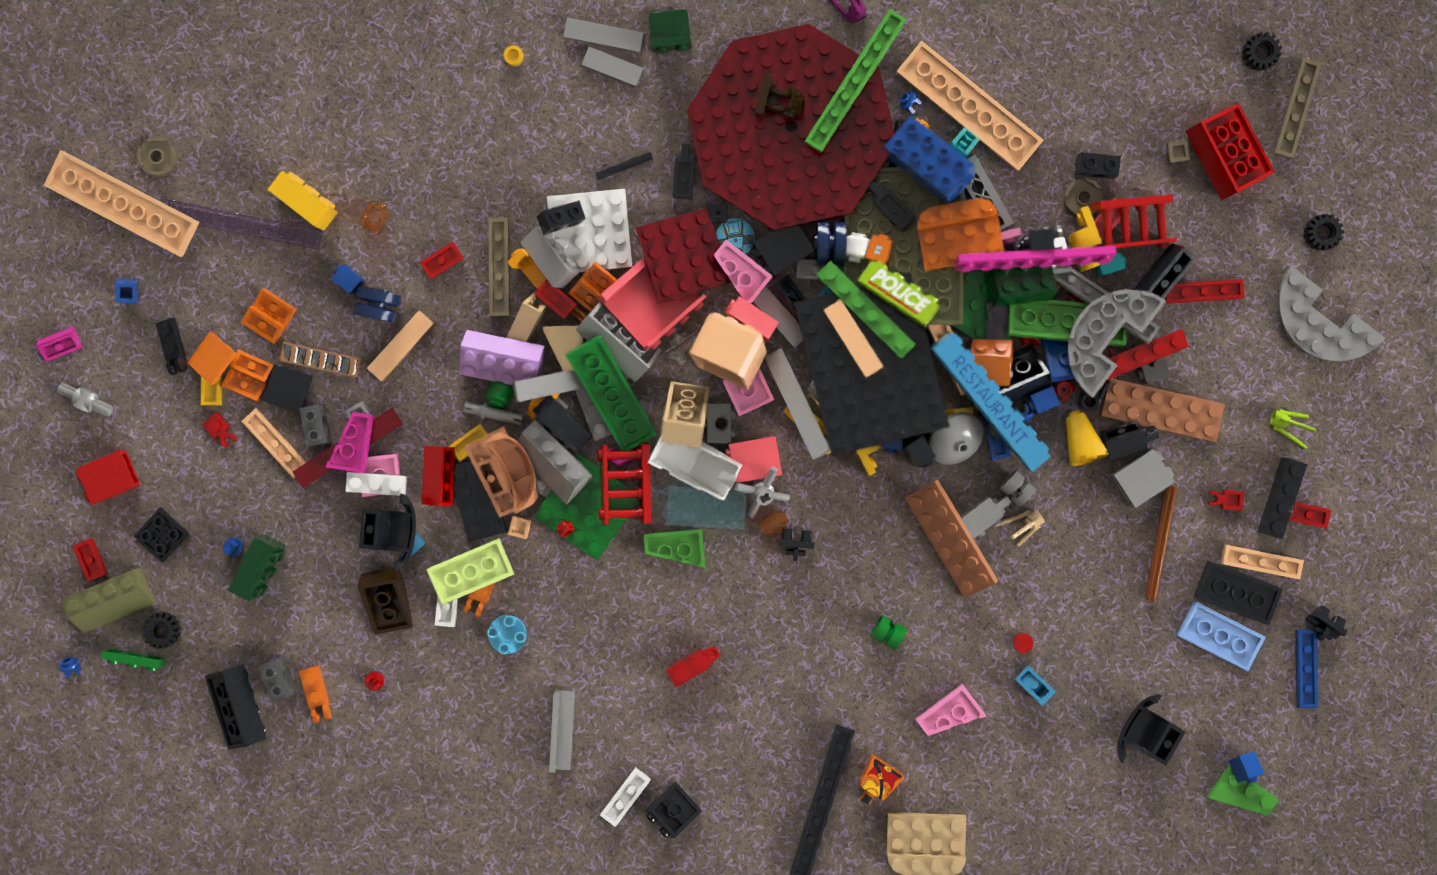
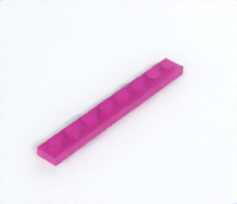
M1115 246L958 254L954 267L955 270L969 272L973 269L988 271L993 268L1007 270L1012 267L1026 269L1032 266L1045 268L1051 265L1107 264L1111 262L1117 252Z

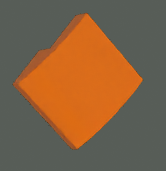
M595 261L568 294L591 312L598 304L600 295L617 279Z
M263 288L260 290L254 304L248 308L241 323L275 344L294 316L297 308Z
M210 331L187 363L205 380L214 385L237 353Z
M238 349L221 386L224 389L259 403L274 365Z

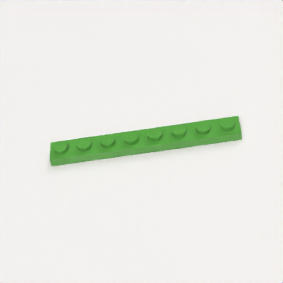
M889 9L806 138L805 144L820 153L823 152L906 23V18Z

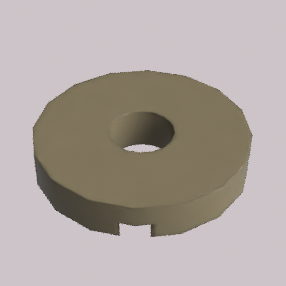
M148 138L138 148V165L151 176L160 177L167 175L174 169L177 163L176 149L172 143L164 138ZM155 152L161 153V160L158 162H154L152 159Z
M1089 178L1077 179L1071 182L1064 193V204L1067 210L1074 216L1078 214L1077 210L1089 206L1090 212L1093 215L1097 211H1092L1091 203L1104 201L1101 186ZM1081 192L1088 194L1089 200L1087 203L1080 202L1079 194Z

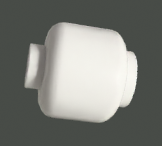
M852 233L846 237V256L849 257L848 261L860 263L861 259H866L865 256L871 242L867 239V235Z

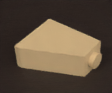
M535 292L522 303L506 338L530 342L549 307L534 294Z
M579 325L543 327V331L563 371L573 369L565 353L585 343V339L576 331Z

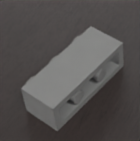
M535 227L520 242L553 287L564 288L579 273L575 268L573 260L566 256L564 248L554 240L552 233L543 235L541 228Z

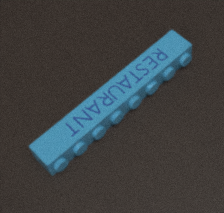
M946 333L930 347V350L1025 468L1033 472L1051 457L1047 452L1049 448L1043 441L1039 442L1036 439L1037 433L1031 426L1027 427L1024 424V417L1019 411L1012 409V402L1009 398L999 393L1000 387L994 380L990 381L987 378V371L982 365L975 363V356L972 352L962 347L961 344L963 342L957 334Z

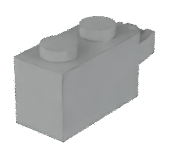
M1006 495L998 501L996 498L991 499L987 496L960 517L972 538L978 540L986 534L985 530L990 526L994 528L1002 522L1001 518L1006 512L1004 508L1011 501Z

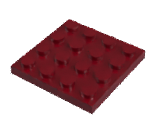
M708 208L634 228L658 304L731 283V280L714 256L720 245L713 223H711Z

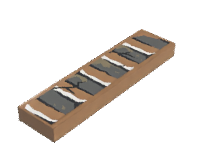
M283 342L279 361L357 378L361 358Z

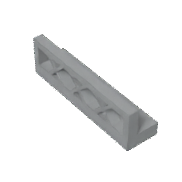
M974 154L967 160L974 164V175L976 173L979 178H973L970 185L966 186L972 199H975L976 196H980L981 199L983 197L991 199L998 212V216L1004 222V225L1000 226V230L1011 226L1014 222L977 156ZM973 180L982 183L984 187L982 194L972 191Z
M556 690L553 694L550 773H555L557 769L571 770L575 691Z

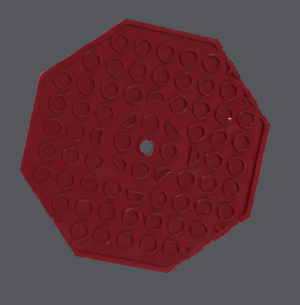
M810 24L732 41L687 109L703 187L744 211L753 219L760 221L773 231L852 214L858 202L869 188L868 186L871 185V182L887 159L885 145L895 135L880 68L877 66L825 149L820 153L805 144V140L860 55ZM765 74L773 76L772 87L778 90L789 91V88L793 87L800 90V93L805 97V108L802 110L800 117L794 116L793 119H788L780 113L766 110L763 119L756 118L755 111ZM777 97L775 105L787 107L788 99ZM789 122L796 124L797 129L794 132H789L786 129V125Z

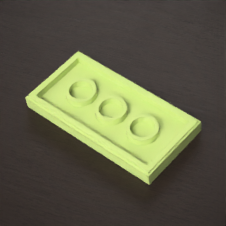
M500 538L426 569L441 605L514 575Z

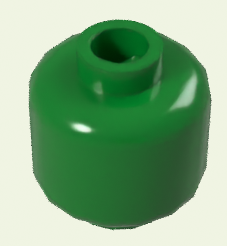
M491 381L485 397L489 401V405L503 409L504 406L510 404L514 389L511 385L503 382Z

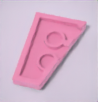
M727 239L714 254L741 297L750 304L772 278L769 272Z
M961 684L918 716L916 721L929 736L950 729L953 726L986 717V715L964 685Z

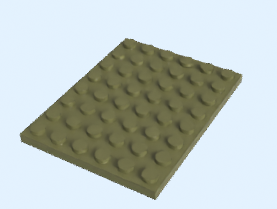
M881 168L871 184L875 182L881 189L884 186L887 189L889 188L916 218L900 231L872 200L874 194L868 188L852 214L845 216L846 237L852 233L867 235V239L870 241L873 235L883 234L890 237L893 247L886 264L887 270L892 274L894 272L900 275L911 273L913 284L921 289L920 292L925 296L930 294L938 300L939 309L928 325H963L964 272L962 270H955L954 266L925 272L917 228L922 212L934 206L944 205V203L900 168ZM965 189L954 202L965 201ZM845 256L844 275L857 287L861 286L858 279L870 262H867L866 259H861L860 263L848 261V256Z

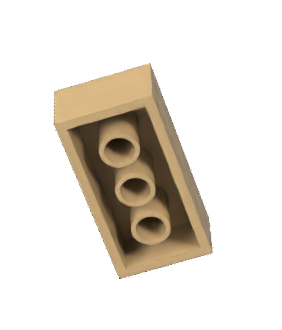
M670 382L661 442L671 445L680 444L688 447H701L710 387Z

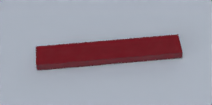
M393 408L373 419L370 445L403 424ZM338 443L293 471V474L303 488L333 470L325 466L330 461L334 453L333 450Z

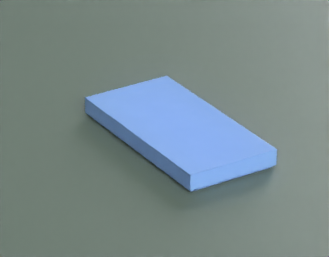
M1196 601L1193 602L1177 633V636L1247 672L1266 638Z

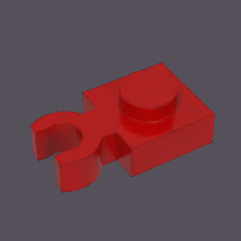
M216 412L202 423L213 439L220 437V443L225 448L229 447L226 443L227 437H230L232 441L237 440L234 434L228 433L227 430L231 426L219 412Z
M1222 489V495L1216 491L1208 492V494L1215 495L1216 497L1214 502H1207L1208 505L1217 506L1221 503V509L1243 511L1244 491Z

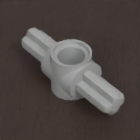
M61 383L57 388L59 394L71 399L73 406L82 411L91 412L94 410L107 417L113 412V407L100 401L98 394L84 387L76 389L65 383Z

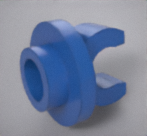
M909 92L902 95L899 106L902 110L915 113L916 111L912 109V104L921 105V101L916 99L914 92Z
M1024 404L1026 410L1021 414L1025 419L1023 422L1027 423L1032 421L1031 417L1034 416V413L1028 414L1029 406Z
M230 538L225 541L223 552L229 557H237L243 552V543L238 538Z
M67 657L59 665L60 671L64 672L67 678L71 676L70 670H74L77 675L81 672V666L77 657Z

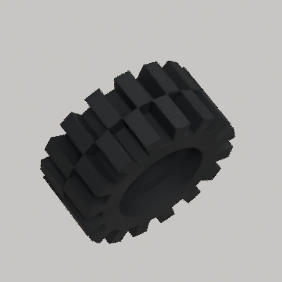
M1261 32L1246 41L1247 43L1243 46L1242 54H1244L1243 61H1247V66L1251 65V69L1261 71L1270 68L1278 62V57L1282 54V52H1279L1282 49V45L1278 46L1280 41L1279 39H1274L1275 35L1269 36L1270 33L1266 32L1263 34ZM1257 45H1265L1268 48L1269 54L1267 58L1260 59L1256 56L1255 48Z
M1323 214L1310 219L1311 221L1307 222V227L1304 228V232H1306L1304 238L1308 239L1306 243L1311 244L1310 247L1312 249L1316 248L1318 251L1332 249L1334 246L1339 245V241L1343 239L1341 234H1344V230H1341L1343 224L1338 223L1340 221L1339 218L1335 219L1334 215ZM1320 225H1326L1330 229L1331 234L1327 240H1322L1317 235V229Z
M160 612L148 617L147 621L143 623L145 627L141 629V631H144L142 638L146 637L145 643H150L149 646L156 647L155 649H163L177 642V638L181 635L179 633L181 626H178L180 622L175 620L176 617L174 615L171 616V613ZM158 623H163L168 627V634L165 638H160L155 633V627Z

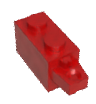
M715 645L704 650L699 648L667 667L666 672L677 688L709 669L710 664L721 656Z

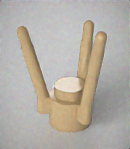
M1027 510L1022 514L1002 520L997 526L1026 517L1024 519L1026 526L1011 536L1012 539H1015L1026 530L1031 529L1017 543L1019 547L1036 530L1041 528L1040 525L1045 523L1038 510L1033 512Z

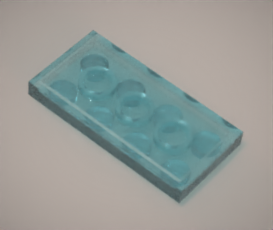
M669 486L666 525L745 529L747 493L731 489L725 500H720L702 489L698 490L694 487Z

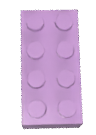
M467 330L461 343L459 374L489 381H500L508 385H513L514 381L538 377L542 375L544 346Z

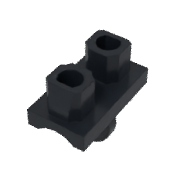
M783 528L778 545L794 547V549H786V555H793V561H797L798 556H805L806 550H798V548L814 549L815 543L813 542L812 531L801 530V540H793L794 529Z
M1323 605L1317 607L1314 613L1306 617V621L1314 625L1313 630L1317 632L1316 639L1322 641L1325 638L1331 640L1332 638L1337 639L1341 635L1346 636L1347 630L1344 629L1346 620L1340 616H1334L1332 620L1329 619L1330 610Z

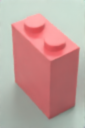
M738 297L736 301L732 300L725 312L728 314V317L735 319L738 323L749 325L755 331L760 332L764 344L767 343L779 324L777 320L741 297Z
M775 436L732 443L726 449L727 456L742 464L735 481L736 483L766 478L771 467L778 469L776 476L782 475Z

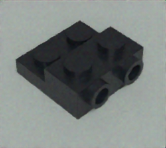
M674 782L645 809L647 819L653 824L656 822L661 827L659 832L666 839L668 837L675 839L702 811L677 782Z

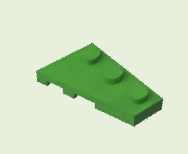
M702 529L643 534L645 554L706 568Z
M1230 765L1207 796L1210 799L1269 816L1279 801L1278 798L1255 782L1247 784L1246 781L1238 783Z

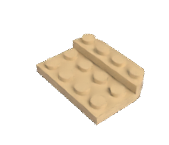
M887 812L886 855L890 866L895 872L902 875H955L962 871L966 862V815Z

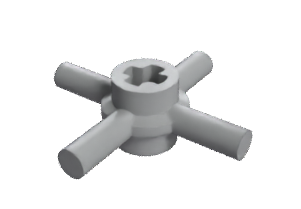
M776 467L770 468L765 480H757L752 486L740 483L735 484L736 491L749 493L754 500L747 513L748 517L754 518L760 505H768L773 499L785 502L790 500L789 494L776 492L771 485L778 472Z

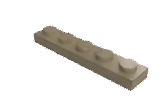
M1306 58L1300 59L1272 154L1288 159L1294 158L1322 63Z
M488 218L489 316L505 317L510 316L509 264L507 263L509 261V218Z

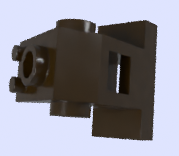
M765 74L755 111L756 118L763 119L766 110L780 113L788 119H793L794 116L800 117L802 110L805 108V97L800 93V90L795 87L789 88V91L778 90L772 87L773 76ZM777 97L788 99L787 107L775 105Z

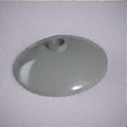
M970 413L952 414L948 416L950 428L931 432L928 445L936 455L934 459L944 465L958 464L970 458L977 451L983 440L984 429L979 419Z

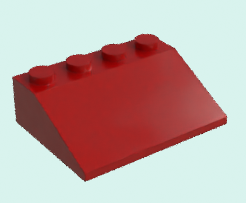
M1239 103L1185 131L1221 201L1275 173Z

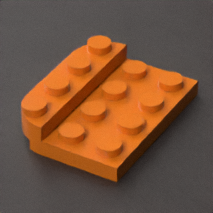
M975 198L928 208L920 214L917 228L925 272L954 266L958 254L1004 252L998 213L990 200Z

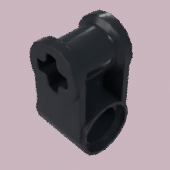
M1106 380L1093 398L1082 390L1077 401L1078 407L1083 411L1096 409L1110 381ZM1086 397L1092 400L1090 407H1087L1084 403Z

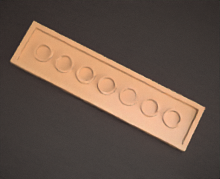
M923 41L918 44L896 72L960 126L966 127L980 139L981 143L1017 172L1043 142L1041 137Z
M61 150L44 184L47 188L179 257H183L199 224V221Z

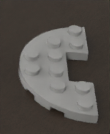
M1293 266L1288 268L1279 287L1277 308L1285 333L1299 349L1321 360L1347 361L1371 352L1385 339V337L1355 314H1352L1342 328H1339L1311 306L1323 290Z
M1119 290L1097 298L1081 312L1069 335L1068 360L1077 383L1091 398L1095 396L1117 367L1115 363L1101 354L1124 323L1142 334L1166 300L1146 291Z

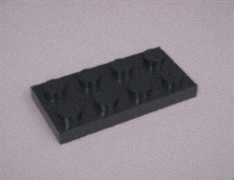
M467 461L454 465L453 484L468 542L507 532L504 518L499 517L472 462Z
M1207 561L1194 597L1269 626L1283 589Z

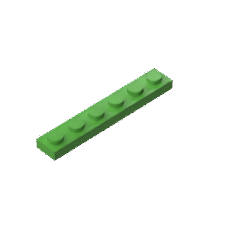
M831 261L816 275L900 359L915 346V343Z

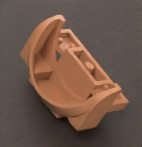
M504 426L464 447L499 517L512 512L516 514L535 503L538 494L536 492V476L532 461L523 446L507 434Z

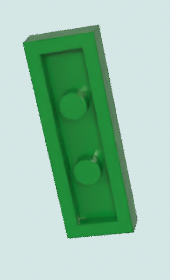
M106 649L101 653V659L107 660V663L119 664L122 662L127 663L126 666L128 667L145 666L146 670L157 671L159 668L164 667L166 658L115 649Z

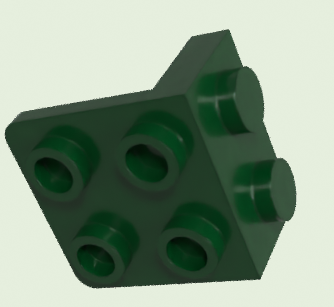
M686 9L652 12L649 14L653 53L665 54L668 51L684 52L692 49L688 12Z

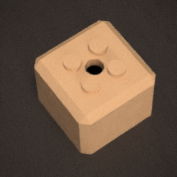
M717 313L708 315L690 351V355L697 367L748 390L767 353L760 332L755 331L749 325L738 323L731 317H724Z

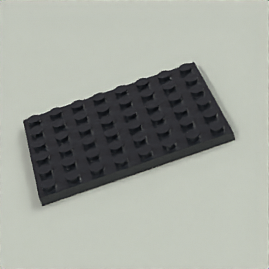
M911 273L901 275L904 277V282L909 285L913 283ZM858 286V288L915 343V346L900 359L845 305L883 365V368L867 378L824 312V309L840 299L834 293L795 303L832 457L950 428L925 328L863 286Z

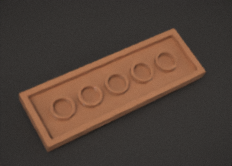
M1114 378L1109 379L1110 383L1105 392L1100 416L1128 423L1137 420L1141 426H1155L1156 429L1211 442L1217 441L1225 404Z
M938 479L904 497L964 598L998 582Z

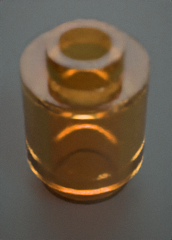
M777 510L762 518L759 526L765 536H772L788 527L787 522L789 520L784 511L780 513Z

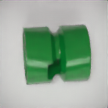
M881 615L870 637L878 642L885 641L886 646L896 650L902 642L907 628L898 623L893 624L891 619Z

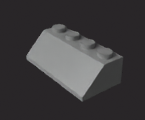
M600 301L576 329L581 337L587 341L601 335L620 370L634 382L650 368L661 351L657 347L654 350L650 348L646 352Z
M534 420L522 432L518 442L528 453L535 473L567 505L594 476L557 438L555 439L547 431L548 429L545 426L542 427Z

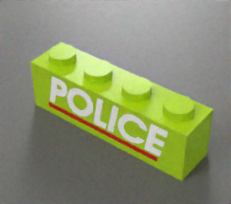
M871 261L858 279L859 284L926 328L939 309L938 300L930 294L927 296L920 292L921 289L915 284L911 283L909 285L904 282V277L900 274L889 272L887 270L888 267L882 262L878 261L875 263Z

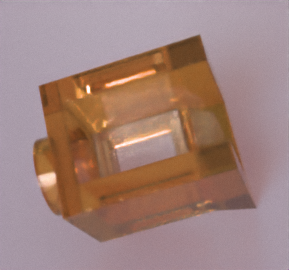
M377 201L375 204L368 202L359 222L360 225L367 230L381 235L389 215V211L386 209L387 206Z

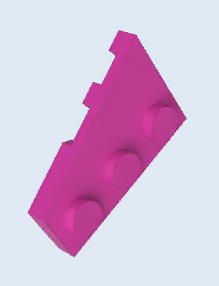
M352 412L342 432L343 435L338 445L335 446L330 461L325 466L326 468L357 473L366 472L374 415Z

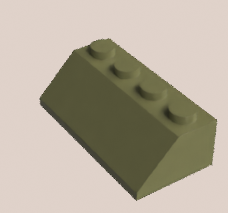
M141 568L131 570L61 599L67 617L82 633L89 632L156 604Z

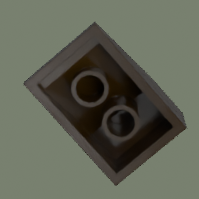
M393 568L361 574L357 587L375 635L412 628L413 622L401 571L393 572Z

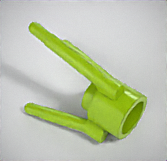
M1282 409L1279 411L1275 410L1270 419V424L1273 425L1272 429L1279 431L1297 445L1307 449L1305 444L1282 428H1287L1291 424L1315 432L1316 428L1293 421L1289 417L1309 418V415L1288 412Z

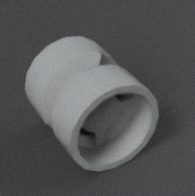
M1015 470L1000 484L999 489L1006 495H1011V500L1020 507L1033 496L1037 489L1029 481L1025 482V477L1018 470Z

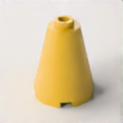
M1080 410L1068 413L1069 417L1065 418L1070 466L1075 467L1093 462L1092 460L1097 459V456L1099 460L1108 456V450L1084 412L1080 413Z

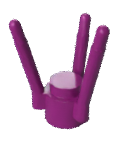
M830 0L845 16L847 22L852 20L854 24L867 16L862 0H857L858 3L855 0H850L852 5L847 8L848 13L836 0Z

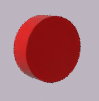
M1019 633L1014 637L1013 646L1018 652L1027 653L1033 648L1034 642L1030 635Z

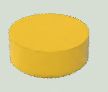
M512 45L505 49L503 57L508 65L518 66L522 63L524 54L518 46Z

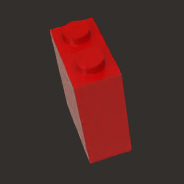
M118 450L76 468L77 479L83 485L85 490L84 496L91 505L99 504L141 486L126 450Z

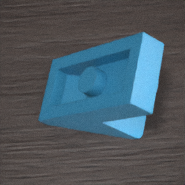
M1029 665L1015 678L1042 706L1056 693Z

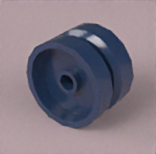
M817 221L814 239L816 265H827L829 253H831L832 263L844 266L846 256L845 222H835L832 227V234H830L829 223L827 221Z
M358 287L356 297L360 300L368 301V304H354V315L396 323L398 313L394 310L386 309V307L400 306V295L377 288Z

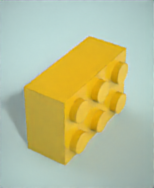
M281 171L267 190L313 226L324 231L338 213L334 209L336 205L323 196L319 198L320 193L307 184L303 185L305 181L292 172L287 174Z

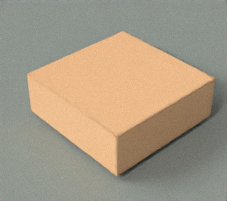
M512 516L508 535L527 539L532 520Z

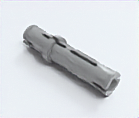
M468 401L465 402L463 413L477 415L482 419L486 417L519 426L522 425L524 414L489 407L485 403L481 405Z

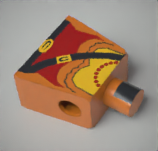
M871 753L859 780L860 786L865 789L860 799L870 805L875 796L884 801L904 779L903 773Z

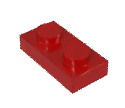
M452 241L421 261L420 264L432 280L462 261L464 257Z
M547 279L534 293L563 319H566L578 305L562 290L553 287Z
M1295 502L1289 521L1327 529L1331 509Z
M93 538L72 546L87 582L108 574Z

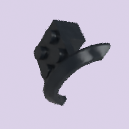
M401 493L399 503L404 506L406 512L375 508L362 509L359 548L402 552L399 559L393 563V572L399 571L407 563L413 550L416 535L415 509L408 496Z
M1155 694L1145 698L1137 705L1127 719L1117 744L1118 759L1121 763L1127 757L1126 744L1128 743L1166 766L1186 731L1147 709L1153 704H1158L1162 695Z

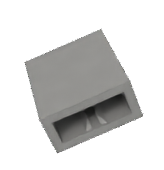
M1148 449L1110 474L1129 505L1133 508L1138 507L1175 483L1172 478L1174 477L1172 470L1168 466L1165 467L1162 462L1164 459L1158 450Z

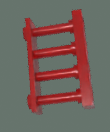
M1173 194L1091 203L1092 211L1099 210L1100 214H1102L1105 245L1096 247L1115 246L1116 248L1155 244H1157V248L1170 247L1169 243L1177 242V238L1167 239L1164 207H1166V203L1173 202ZM1149 205H1154V209H1156L1159 240H1149L1146 209H1148ZM1130 207H1136V210H1138L1141 238L1139 242H1131L1128 216ZM1112 209H1118V212H1120L1123 243L1113 244L1110 219Z
M650 444L639 445V449H636V451H607V445H601L600 449L597 450V461H600L601 509H598V519L601 520V524H609V518L640 519V523H652L650 464L648 463L650 459ZM607 459H636L639 461V468L629 471H608ZM636 478L639 480V488L637 490L608 491V479ZM637 498V500H640V508H637V510H608V499Z

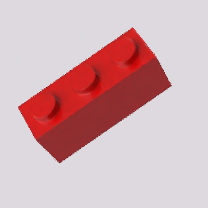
M424 446L421 505L452 506L455 447Z

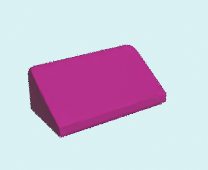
M74 326L38 340L36 347L44 360L48 362L82 348Z

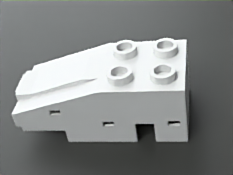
M661 437L648 461L649 464L659 469H666L670 472V475L698 490L702 489L720 500H725L742 467V464L703 441L701 447H688L686 445H671L661 442Z

